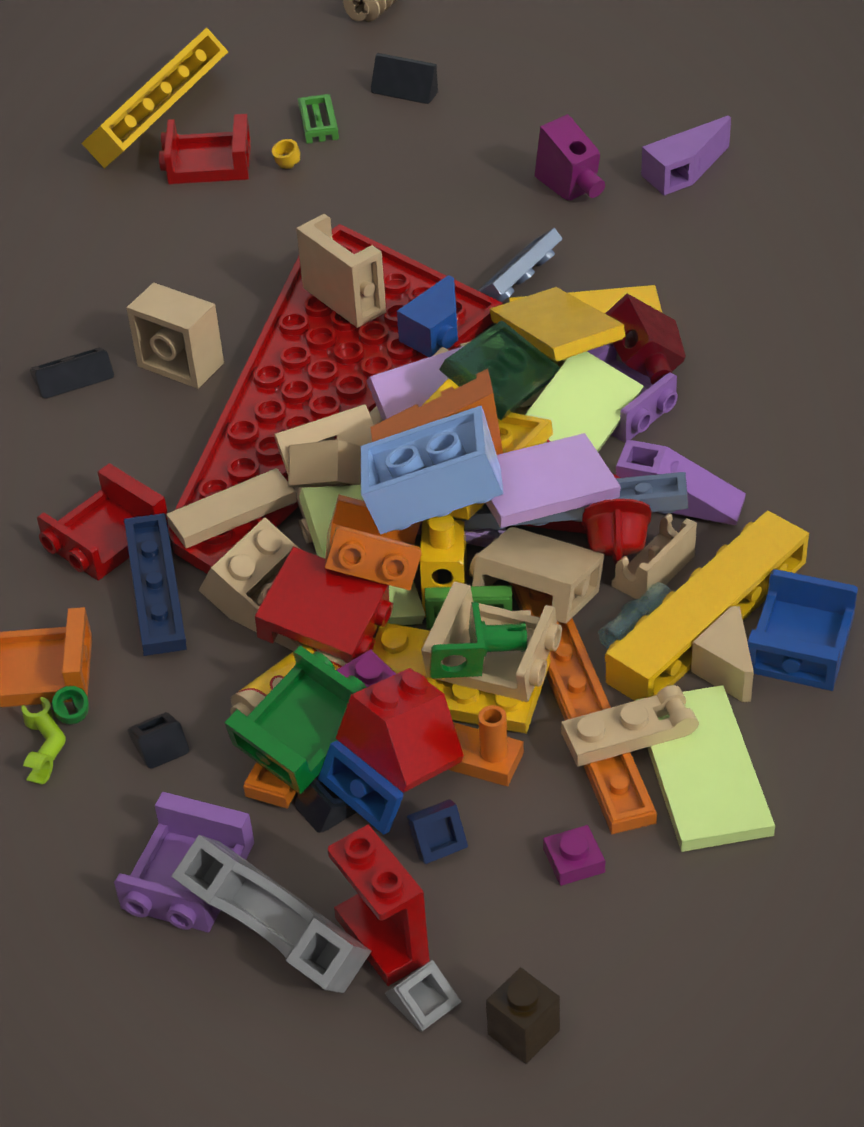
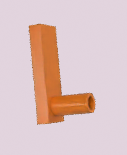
M495 705L486 706L481 709L478 715L479 729L453 722L464 757L461 763L448 770L508 787L524 754V741L507 737V716L505 710Z

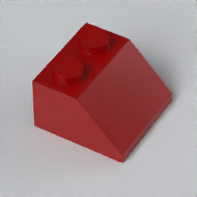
M411 668L351 694L335 738L403 793L462 762L464 757L444 693L428 682L425 676Z

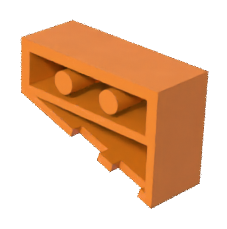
M488 368L477 373L476 379L456 389L451 386L441 391L440 397L420 407L418 404H415L371 426L372 442L482 406L496 454H502L499 424Z

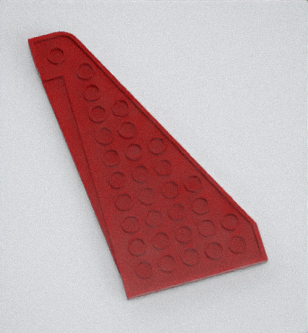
M338 224L332 229V238L351 253L356 254L371 245L382 252L386 313L357 328L303 288L300 257L298 256L175 510L275 468L288 481V474L274 434L366 404L370 413L376 407L367 383V379L370 376L428 358L399 341L397 311L441 281L446 275ZM454 279L458 341L448 350L459 348L461 343L471 342L479 333L491 325L493 321L491 320L490 308L502 305L503 303ZM295 502L189 548L184 547L168 525L171 548L177 556L208 574L211 567L264 517L275 527H278L299 507V504Z

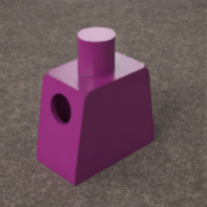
M568 114L540 126L534 176L565 200H573L583 194H587L590 198L599 196L605 188V182L597 175L600 152Z

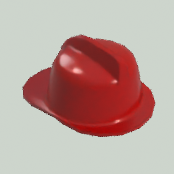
M609 499L586 507L582 513V526L585 528L590 549L605 554L604 556H612L615 566L622 556L642 551L646 543L648 524L651 522L652 510L650 505L634 499Z

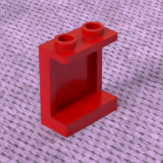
M234 114L233 132L179 135L176 131L175 119L167 121V131L161 132L162 151H159L160 170L167 173L168 184L249 180L251 138L247 114Z
M110 463L97 471L101 490L58 521L45 512L37 517L40 529L39 540L43 547L51 554L57 553L69 561L71 566L78 572L84 571L98 581L129 558L124 519L162 513L166 515L168 513L164 496Z
M293 546L255 614L257 637L273 644L277 635L280 634L338 657L345 663H349L370 649L373 651L375 645L374 633L378 626L385 627L393 610V603L389 601V585L326 569L325 558Z
M367 824L329 845V858L358 893L334 907L335 918L346 933L371 950L367 960L386 985L390 986L429 962L424 891L370 825Z

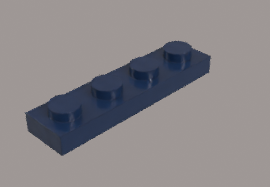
M162 513L126 518L124 523L143 655L148 656L187 650L166 515Z

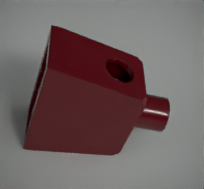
M628 293L605 313L624 324L626 337L612 342L622 362L633 370L649 377L652 385L669 372L672 373L684 362L686 355L676 321Z

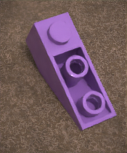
M725 116L643 146L641 176L663 195L693 185L729 147L731 117Z
M626 440L616 465L617 476L626 478L686 472L688 509L677 510L672 513L737 525L746 493L666 446Z

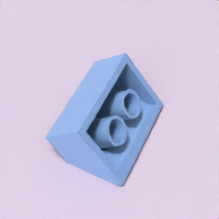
M482 406L361 446V496L380 535L393 530L406 529L412 524L426 519L446 516L454 510L475 503H486L494 497L504 494L501 468Z

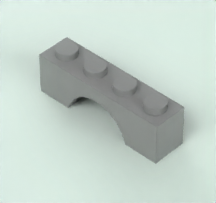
M198 835L171 876L208 904L222 910L257 932L274 945L285 956L289 964L325 990L345 993L371 953L370 949L223 843L214 839Z

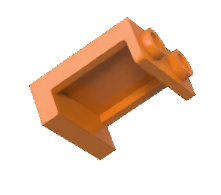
M338 494L327 532L325 568L411 590L422 554L421 548L414 546L421 521L412 524L406 529L393 530L380 535L364 501Z
M85 607L68 608L66 627L0 632V707L41 704V697L48 699L52 703L55 693L66 686L79 687L88 697L92 633ZM68 699V700H65L64 702H72V700H71V699Z

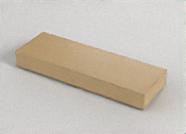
M275 468L167 513L168 525L184 547L189 548L297 502L296 491L293 487H288V481Z

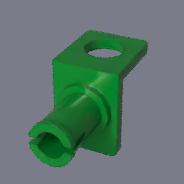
M471 602L469 619L470 643L433 645L430 657V677L482 676L484 657H486L487 652H525L527 648L525 622L519 624L485 625V621H481L479 602ZM451 655H460L466 658V661L458 666H445L441 663L444 658Z

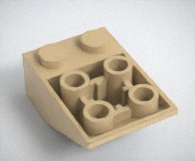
M264 517L211 567L198 591L229 619L256 632L255 614L293 546L299 547ZM280 634L277 635L274 641L292 651H295L298 646L303 645V643Z

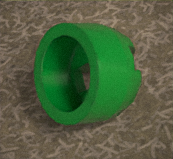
M66 686L59 689L52 699L54 715L60 722L67 725L78 724L84 720L89 711L86 693L76 686ZM65 700H72L76 711L75 714L69 715L64 704Z

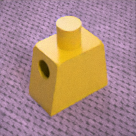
M450 514L443 517H433L422 522L420 574L422 606L425 612L424 618H426L425 588L451 587L453 582L467 584L465 522L461 519H454ZM438 569L450 571L452 580L446 584L437 583Z

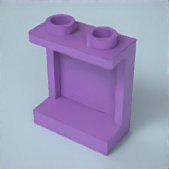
M613 343L587 351L644 386L641 394L621 410L620 423L611 434L612 436L626 443L627 439L631 440L638 433L644 432L652 422L662 414L671 411L675 406L678 398L676 375L669 372L652 385L649 377L616 360L617 351Z
M162 792L155 804L159 824L131 875L119 873L114 881L120 907L137 917L149 916L168 921L180 929L188 930L193 928L209 933L220 909L202 900L171 876L198 835L223 843L246 860L254 845L250 815L237 810Z

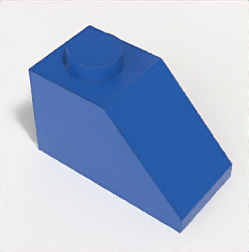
M446 276L397 311L400 342L427 357H431L441 347L448 349L458 341L455 284L452 276Z
M338 740L332 742L318 780L383 835L390 832L403 799V792Z

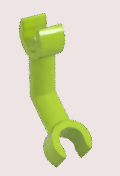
M41 697L43 709L41 712L30 713L24 705L21 708L25 725L30 729L39 730L45 738V742L38 752L32 751L27 755L23 766L33 768L27 777V781L45 784L51 776L53 761L64 746L66 737L53 720L49 700Z

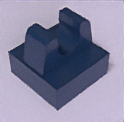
M451 799L407 816L418 857L424 864L468 847L457 805Z

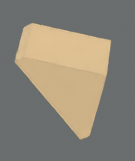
M341 440L289 445L288 487L361 485V446Z
M731 606L693 641L691 672L714 686L723 685L726 693L739 701L751 702L754 670L740 606Z

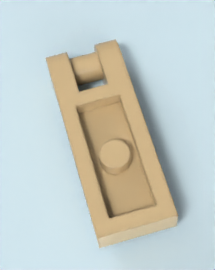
M670 685L661 689L655 696L561 721V734L577 767L688 736L698 728L699 722L694 712L690 708L685 707L686 698L681 688L676 685ZM666 715H669V716H670V717L667 718V719H663V720H659V719H658V717H662V716H666Z

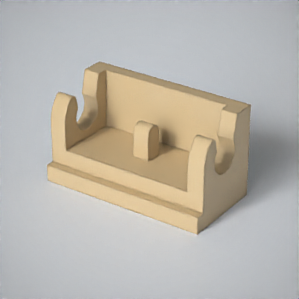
M666 514L660 521L659 534L630 562L627 556L622 557L617 562L612 587L647 605L695 556L697 523L688 518L685 519L678 533L671 524L673 520L672 514Z

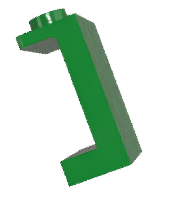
M298 646L293 652L296 661L295 666L248 716L236 709L224 723L230 740L235 747L301 794L320 774L330 744L337 741L335 738L351 694L367 687L355 676L349 675L346 678L336 671L332 662L322 653L315 651L312 654L302 646Z

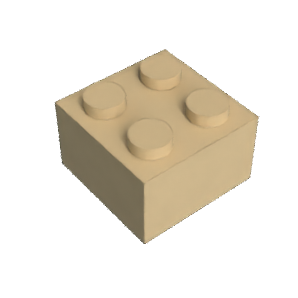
M153 282L126 307L138 367L199 389L224 364L214 303Z

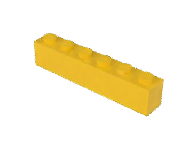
M206 27L81 144L105 169L228 53L227 49Z
M768 510L755 522L751 521L746 524L738 537L729 545L724 544L720 547L711 561L703 568L699 567L694 570L685 584L676 592L671 591L668 593L659 607L650 615L642 616L632 631L623 639L616 640L609 646L605 654L606 684L634 701L655 696L664 687L674 685L691 669L693 641L731 606H740L742 619L745 620L766 600L769 577L773 569L796 573L806 563L809 532Z

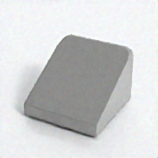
M433 960L422 965L385 992L390 1002L420 1032L461 1003V1000Z

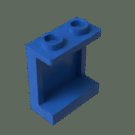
M773 569L769 577L768 594L756 630H751L748 639L754 674L833 691L854 619L858 587Z

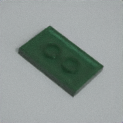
M499 321L446 358L439 368L443 374L459 387L476 379L477 373L488 368L497 418L500 420L504 419L545 387L560 369L557 364L504 321Z

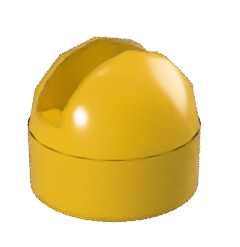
M283 139L273 146L272 154L274 160L281 168L291 169L294 167V164L299 163L300 150L296 141Z

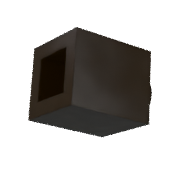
M521 967L486 1000L488 1035L525 1064L560 1031V996Z

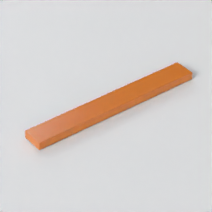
M508 582L509 585H512V593L519 610H531V616L540 617L545 605L552 606L553 595ZM573 618L566 624L557 621V624L562 626V635L557 650H550L549 652L551 662L546 676L564 720L611 708ZM631 752L583 765L611 834L656 824L657 812Z

